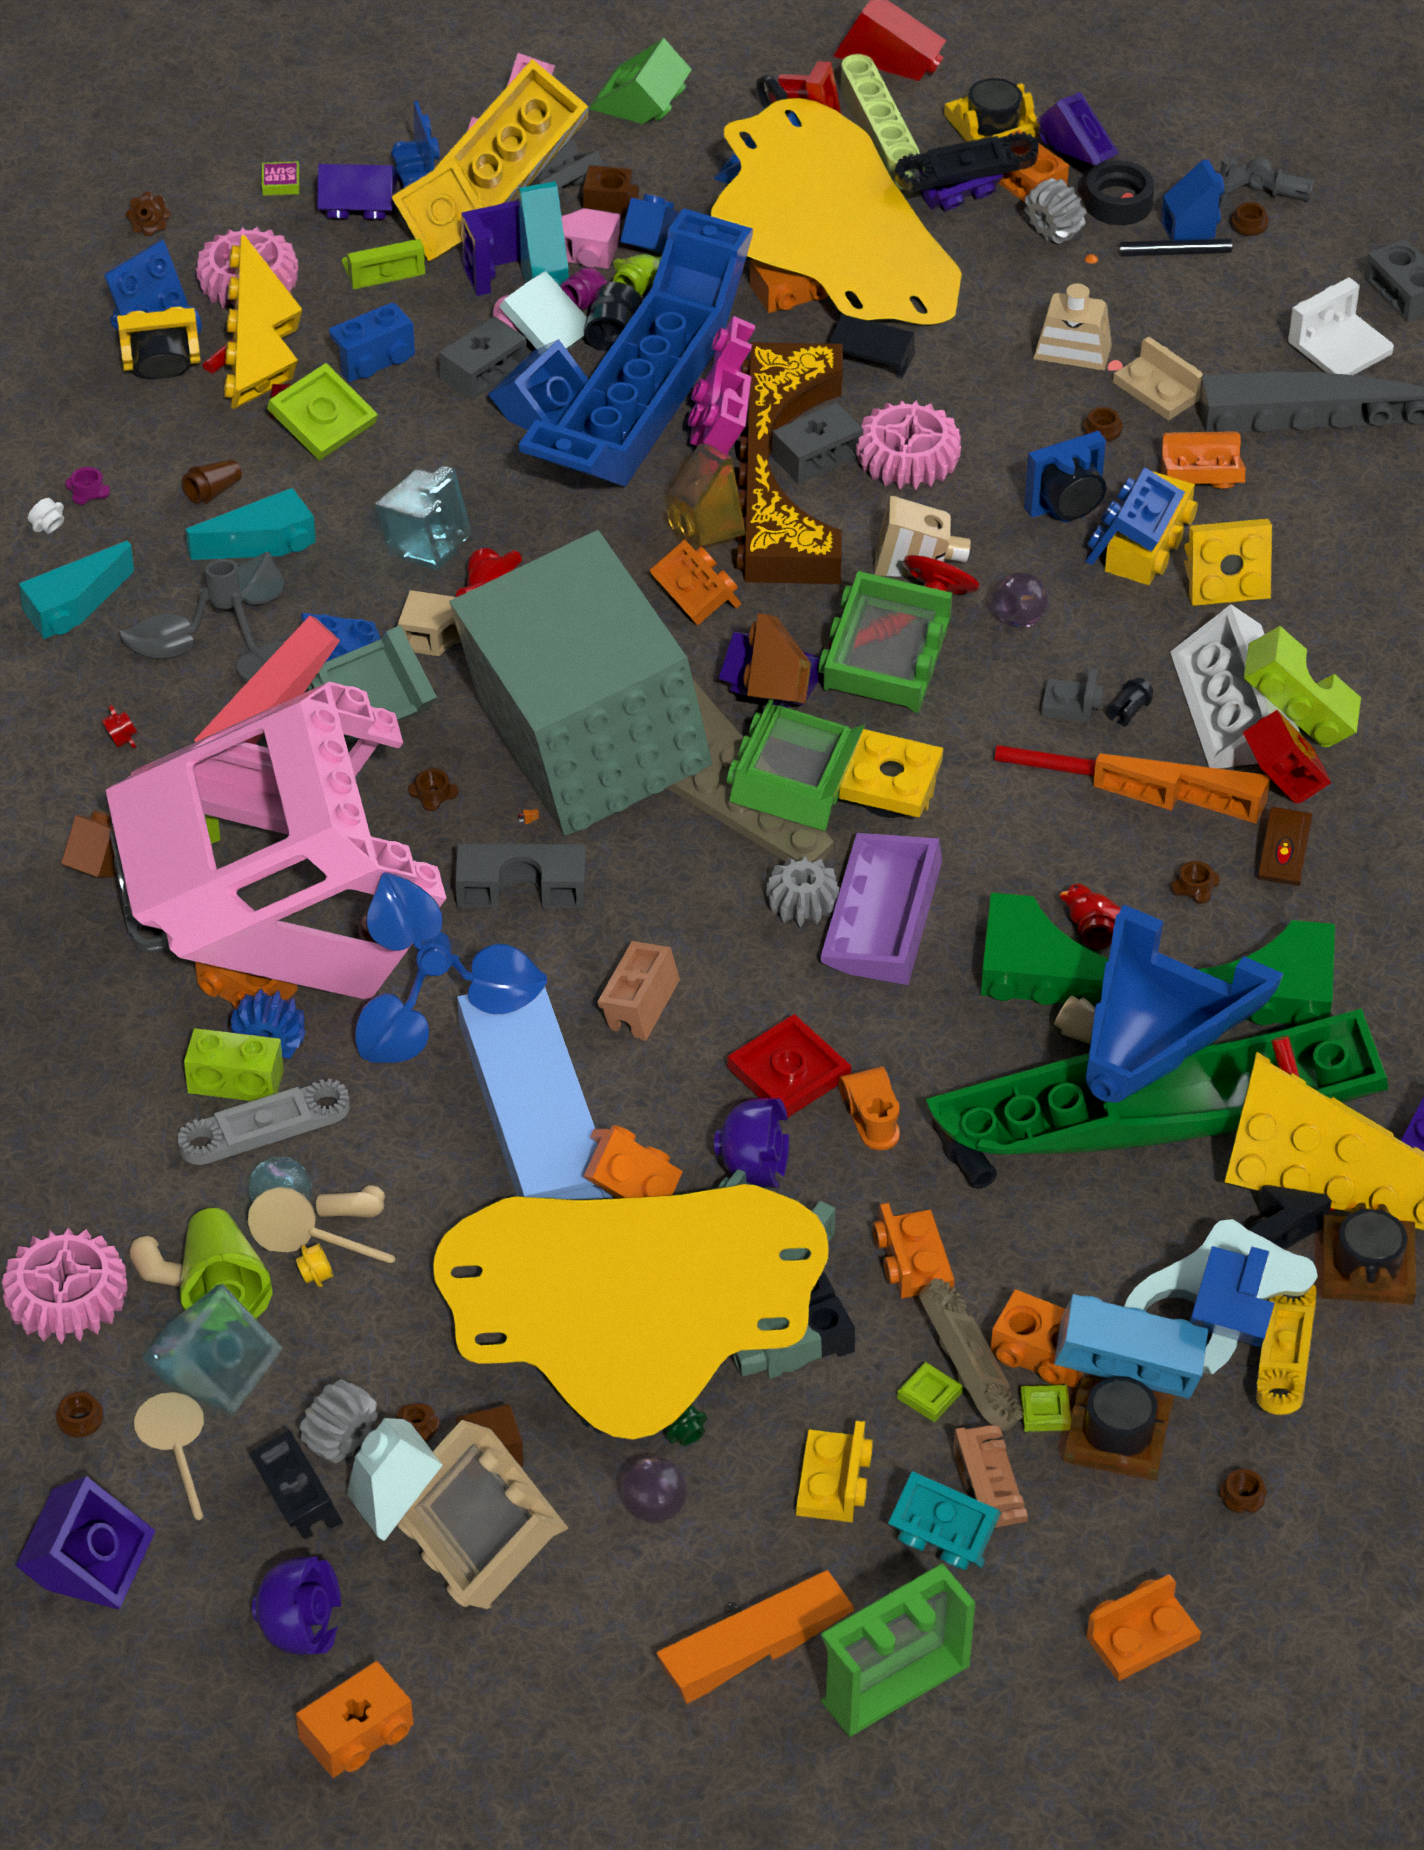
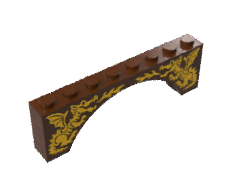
M751 342L750 358H745L742 365V373L751 376L748 400L749 410H747L745 428L741 432L748 433V436H741L740 459H748V463H740L739 486H747V490L739 489V513H746V517H738V541H746V545L738 544L737 568L745 569V582L841 584L842 530L815 519L793 503L777 483L770 467L769 458L772 451V431L792 423L796 418L814 406L842 396L843 344Z

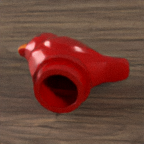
M490 548L476 550L468 560L467 571L469 575L467 586L494 580L513 571L522 562L521 554L517 551H511L501 557Z
M1074 884L1067 891L1061 892L1060 898L1070 908V917L1078 926V932L1083 943L1093 949L1109 947L1112 943L1115 918L1120 913L1121 908L1108 897L1099 893H1093L1083 884Z

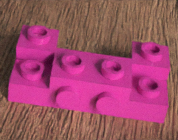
M735 316L732 317L725 329L719 328L715 334L711 346L715 350L714 365L706 379L700 378L693 389L691 400L695 401V406L688 419V425L692 426L690 443L700 447L698 456L702 458L700 474L719 483L723 482L730 471L728 452L745 428L751 376L742 373L741 364L751 351L752 344L747 343V341L754 332L755 325Z

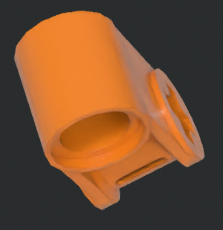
M880 1066L839 1077V1090L842 1101L847 1100L850 1106V1110L847 1111L848 1115L852 1116L864 1144L875 1150H887L894 1147L900 1138V1130L896 1122L900 1114V1107L885 1068Z

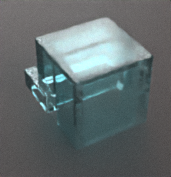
M443 465L433 474L415 469L375 504L389 552L401 559L438 570L457 553L456 547L472 534L454 468Z

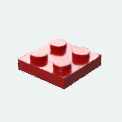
M795 1014L727 1056V1068L759 1098H780L784 1103L788 1118L838 1086L839 1077L851 1074L852 1066Z

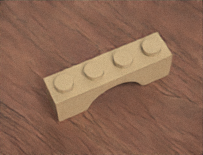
M409 591L398 626L401 625L415 653L440 656L446 649L461 642L449 603L450 600L456 597Z

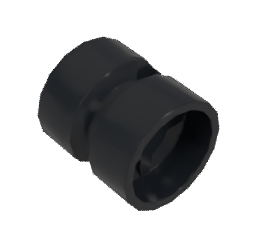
M610 282L603 284L597 289L591 306L592 310L585 327V337L594 349L609 351L641 305L642 298L633 287L620 282Z

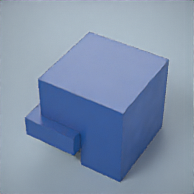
M1212 1246L1190 1323L1208 1328L1209 1333L1261 1347L1274 1307V1302L1257 1298L1269 1251L1251 1246L1249 1254L1246 1256Z

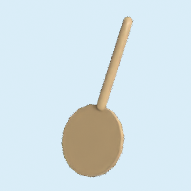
M285 1187L268 1189L256 1197L249 1209L248 1225L251 1235L259 1245L269 1251H297L307 1244L312 1236L384 1262H395V1257L391 1254L315 1228L316 1217L313 1206L303 1194L294 1189Z
M176 1392L160 1393L149 1398L139 1407L134 1418L135 1432L142 1442L152 1448L161 1450L173 1449L193 1516L196 1520H201L203 1518L202 1509L182 1447L190 1444L200 1434L204 1425L203 1411L198 1402L188 1395Z

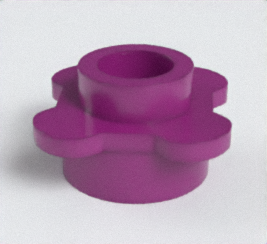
M81 467L75 470L65 482L66 488L72 491V500L76 504H86L88 500L95 498L103 499L110 494L109 486L103 483V474L94 467Z

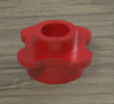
M112 704L109 705L108 708L112 714L102 719L103 724L118 748L130 743L132 748L135 749L137 746L131 738L132 735L137 733L135 726L126 711L118 715Z

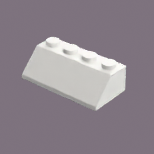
M1229 605L1170 651L1210 768L1218 769L1258 764L1242 732L1256 724L1261 718L1268 716L1278 709L1244 679L1248 644L1264 635L1261 624L1233 605ZM1278 709V711L1300 733L1298 725L1294 723L1289 717H1287L1281 710Z

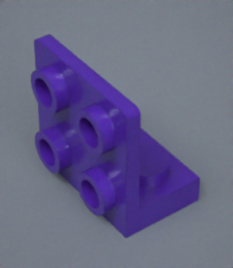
M519 200L461 212L463 269L476 296L491 293V280L495 279L496 276L494 266L521 260Z

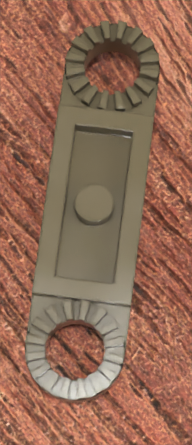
M934 1278L920 1291L919 1296L940 1336V1346L951 1357L959 1372V1382L969 1391L981 1415L991 1425L999 1426L1001 1431H1009L1023 1417L1021 1405L1016 1404L1018 1402L1016 1398L1012 1399V1394L1008 1391L1011 1386L975 1319L967 1315L966 1305H964L965 1301L960 1299V1293L954 1294L953 1292L956 1289L954 1287L949 1289L950 1284L947 1281L944 1283L942 1279Z

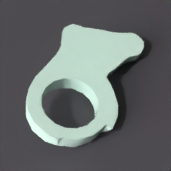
M1233 1219L1223 1220L1213 1227L1203 1245L1194 1253L1169 1267L1151 1274L1137 1285L1127 1298L1124 1307L1146 1310L1154 1302L1168 1297L1184 1298L1196 1303L1212 1246L1248 1256L1251 1246L1269 1251L1257 1298L1263 1300L1278 1295L1296 1297L1304 1295L1310 1290L1317 1279V1270L1309 1258L1293 1254L1278 1247L1262 1236L1247 1230ZM1212 1333L1210 1342L1205 1350L1203 1372L1214 1374L1227 1363L1235 1351L1238 1341Z

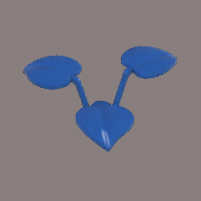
M384 872L380 877L376 892L368 908L367 927L369 933L379 945L393 951L404 950L413 943L417 949L418 969L412 990L405 1004L394 994L383 993L371 999L363 1007L356 1026V1046L363 1060H368L372 1063H396L412 1059L423 1050L429 1038V1025L425 1016L416 1010H412L416 1003L426 975L440 976L447 972L450 966H453L465 980L472 981L468 989L470 1003L479 1010L490 1014L510 1013L532 1002L545 987L547 975L525 953L506 944H492L481 949L472 960V972L468 971L460 962V957L452 954V945L449 937L440 932L442 929V913L432 896L410 880Z

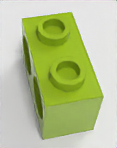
M194 1028L184 1060L188 1093L254 1101L278 1093L284 1072L281 1039Z

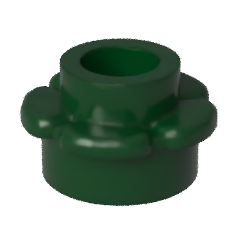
M691 1404L672 1424L664 1428L667 1431L666 1438L671 1444L679 1441L684 1447L698 1441L705 1433L703 1424L707 1421L706 1413L698 1412L696 1407Z

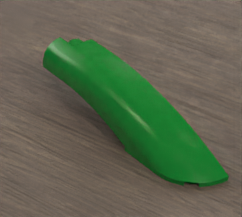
M1360 1008L1275 1033L1207 1046L1184 1059L1181 1065L1173 1072L1117 1103L1100 1100L1088 1087L1086 1072L1089 1053L927 1098L926 1102L931 1115L939 1127L958 1143L974 1150L992 1154H1067L1154 1146L1237 1131L1256 1052L1268 1058L1271 1064L1278 1067L1271 1040L1282 1036H1289L1300 1078L1306 1081V1085L1328 1098L1333 1097L1345 1103L1388 1091V1081L1363 1010Z

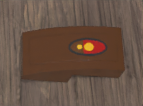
M1271 806L1258 880L1300 886L1313 813Z

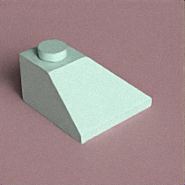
M384 1418L377 1429L369 1433L364 1439L361 1450L355 1457L347 1496L376 1536L385 1541L443 1464L411 1423L404 1419Z

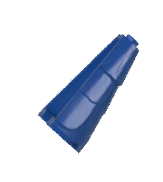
M1124 904L1120 909V913L1115 918L1109 961L1105 963L1101 1001L1095 1007L1086 1072L1088 1087L1100 1100L1117 1103L1176 1070L1184 1059L1212 1044L1223 1033L1262 1008L1279 987L1284 973L1243 956L1236 966L1233 984L1222 981L1158 953L1164 921Z

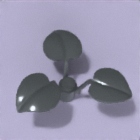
M268 551L239 567L232 560H214L205 567L207 587L200 589V600L192 624L181 615L166 613L147 618L129 629L119 630L120 638L135 652L151 658H171L181 655L193 647L194 641L191 634L199 630L207 600H210L215 607L221 609L234 606L247 647L251 652L237 660L236 669L239 677L248 682L283 645V642L272 641L258 648L253 641L241 602L244 601L248 604L258 605L276 599L284 591V579Z

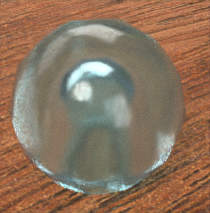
M273 1156L260 1163L250 1177L249 1195L253 1202L264 1191L276 1187L294 1189L303 1194L308 1201L311 1198L312 1180L304 1165L291 1157Z

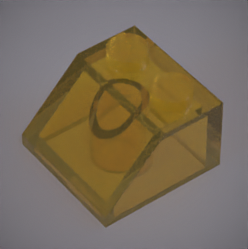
M706 443L698 445L669 491L671 505L667 506V516L671 527L677 529L679 533L700 546L745 535L732 458Z

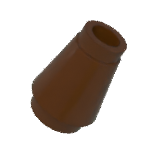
M233 459L189 468L187 474L183 475L182 488L186 497L192 503L197 504L203 501L207 504L240 481L242 472L238 463Z

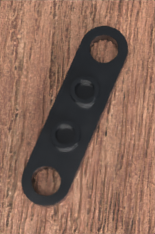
M1022 131V134L1015 132V134L1011 133L1009 136L999 138L997 135L927 150V153L909 154L908 157L905 155L902 156V159L898 160L895 169V180L904 190L921 191L1026 169L1036 163L1039 144L1030 133L1026 135V132ZM1024 147L1029 150V153L1026 152V155L1022 153L1019 156V153L1015 155V152L1012 153L1011 149ZM909 169H918L923 172L922 175H919V178L917 176L915 178L910 176L909 178L908 174L905 175V171Z

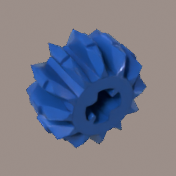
M262 989L255 994V997L245 994L236 1010L233 1011L230 1021L232 1023L231 1033L281 1039L282 1057L291 1059L300 1043L303 1042L305 1035L304 1011L296 1009L295 998L281 999L279 990L273 996H268Z

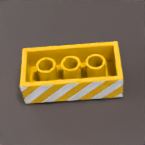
M531 59L435 169L452 158H457L485 207L515 201L519 197V188L529 186L587 121L589 106L535 60Z

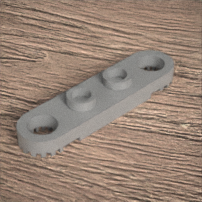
M322 1079L319 1080V1083H312L311 1086L301 1089L295 1087L216 1112L210 1118L201 1119L200 1121L195 1119L191 1124L189 1122L186 1123L185 1127H182L180 1133H178L180 1155L184 1160L192 1164H208L339 1122L345 1118L350 1109L348 1089H345L344 1084L340 1085V1082L337 1080L332 1082V1079H328V1081L324 1082ZM323 1097H333L338 1100L337 1104H333V1108L330 1105L329 1109H326V1106H323V1108H321V1105L317 1106L316 1102ZM197 1137H207L212 1140L210 1142L211 1145L207 1144V1148L202 1146V1149H199V1146H196V1149H194L193 1145L190 1146V1142Z

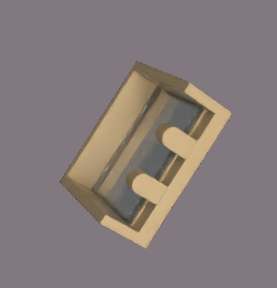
M461 1420L433 1451L443 1464L397 1525L407 1536L418 1542L424 1550L421 1553L423 1560L433 1570L443 1575L449 1583L447 1591L456 1602L464 1607L472 1605L489 1609L492 1607L491 1603L553 1536L569 1528L494 1432L489 1428Z

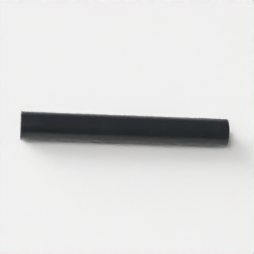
M1232 239L1120 242L1119 249L1121 257L1232 253Z

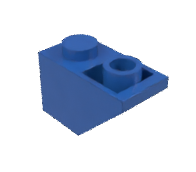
M1209 159L1201 160L1163 196L1161 224L1170 240L1215 238L1216 225L1221 222L1219 199L1220 195L1224 194V182L1221 174L1215 172Z
M644 194L643 200L631 198L620 242L629 246L663 253L667 241V230L680 212L673 209L674 203L665 201L666 199L658 196Z

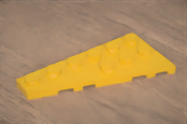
M1256 1052L1225 1176V1183L1261 1191L1264 1185L1326 1194L1332 1200L1331 1208L1351 1213L1361 1209L1383 1210L1398 1218L1402 1225L1424 1230V1151L1415 1146L1414 1148L1395 1138L1392 1132L1333 1097L1328 1098L1306 1085L1305 1080L1293 1073L1291 1075L1271 1064L1268 1058Z

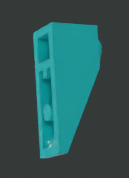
M553 181L519 188L521 273L524 281L527 283L546 271L561 286L569 277V267L557 184Z
M293 488L185 529L188 556L191 560L251 558L267 551L272 557L283 556L293 551H302L309 545L316 543L314 515Z
M128 540L19 583L22 610L43 639L55 634H65L73 627L80 625L134 572L131 544Z

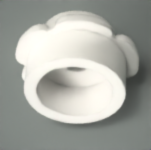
M44 498L31 509L27 518L33 525V531L41 532L44 530L49 534L60 527L64 522V516L62 515L64 506L60 502L55 503L50 498Z

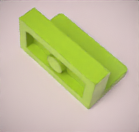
M416 239L348 253L347 257L342 258V265L353 289L425 274L424 247L421 240Z

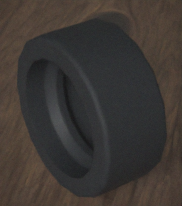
M1112 160L1102 162L1094 166L1086 175L1084 206L1088 214L1103 223L1120 226L1136 224L1145 219L1152 211L1155 180L1151 173L1142 165L1131 161ZM1109 187H1125L1134 190L1138 194L1128 198H1116L1102 193L1101 190Z

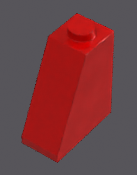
M870 0L833 57L844 59L853 54L865 55L872 59L878 70L920 81L926 71L933 75L944 57L939 54V51L946 40L890 1Z

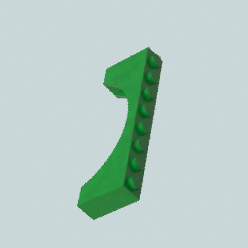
M991 892L981 996H992L1000 1001L1011 999L1035 1000L1043 1005H1052L1054 1003H1065L1073 995L1079 1000L1084 997L1096 1007V1004L1101 1001L1105 963L1109 961V958L1085 948L1059 930L1042 911L1034 896ZM1292 920L1285 930L1272 942L1246 956L1284 974L1279 987L1269 1001L1245 1020L1253 1021L1259 1025L1280 1023L1300 1026L1330 1017L1333 1000L1335 924ZM1241 959L1197 970L1233 984L1235 969Z

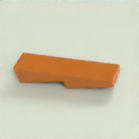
M1099 753L1095 764L1093 786L1168 810L1173 809L1178 799L1257 824L1267 803L1270 777L1265 774Z
M826 1570L656 1652L662 1669L686 1704L709 1693L767 1655L774 1660L792 1651L855 1610L853 1604L830 1572Z

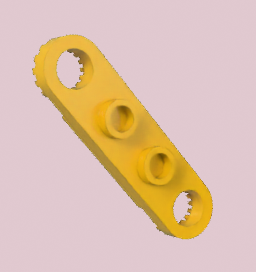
M1312 1285L1310 1290L1303 1295L1304 1297H1300V1301L1298 1298H1295V1302H1292V1298H1289V1301H1287V1297H1283V1295L1269 1299L1270 1302H1274V1307L1265 1339L1262 1343L1256 1391L1258 1405L1269 1413L1277 1415L1290 1414L1297 1411L1303 1404L1316 1308V1285ZM1282 1388L1290 1391L1291 1394L1287 1393V1397L1285 1394H1282V1398H1279V1394H1276L1274 1397V1393L1271 1392L1269 1394V1391Z

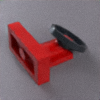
M817 61L809 76L780 74L778 82L770 75H764L757 79V93L764 109L774 102L796 98L816 101L842 115L831 62ZM764 82H765L766 87H767V89H768V91H767L768 97H767L766 92H765ZM786 110L785 115L789 114L791 110Z

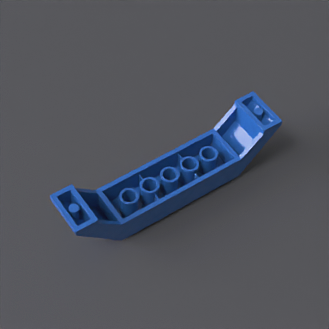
M683 208L667 230V241L655 280L646 298L559 424L556 426L535 420L519 443V452L563 468L626 487L715 354V350L711 348L712 342L718 329L726 328L752 240L753 228Z

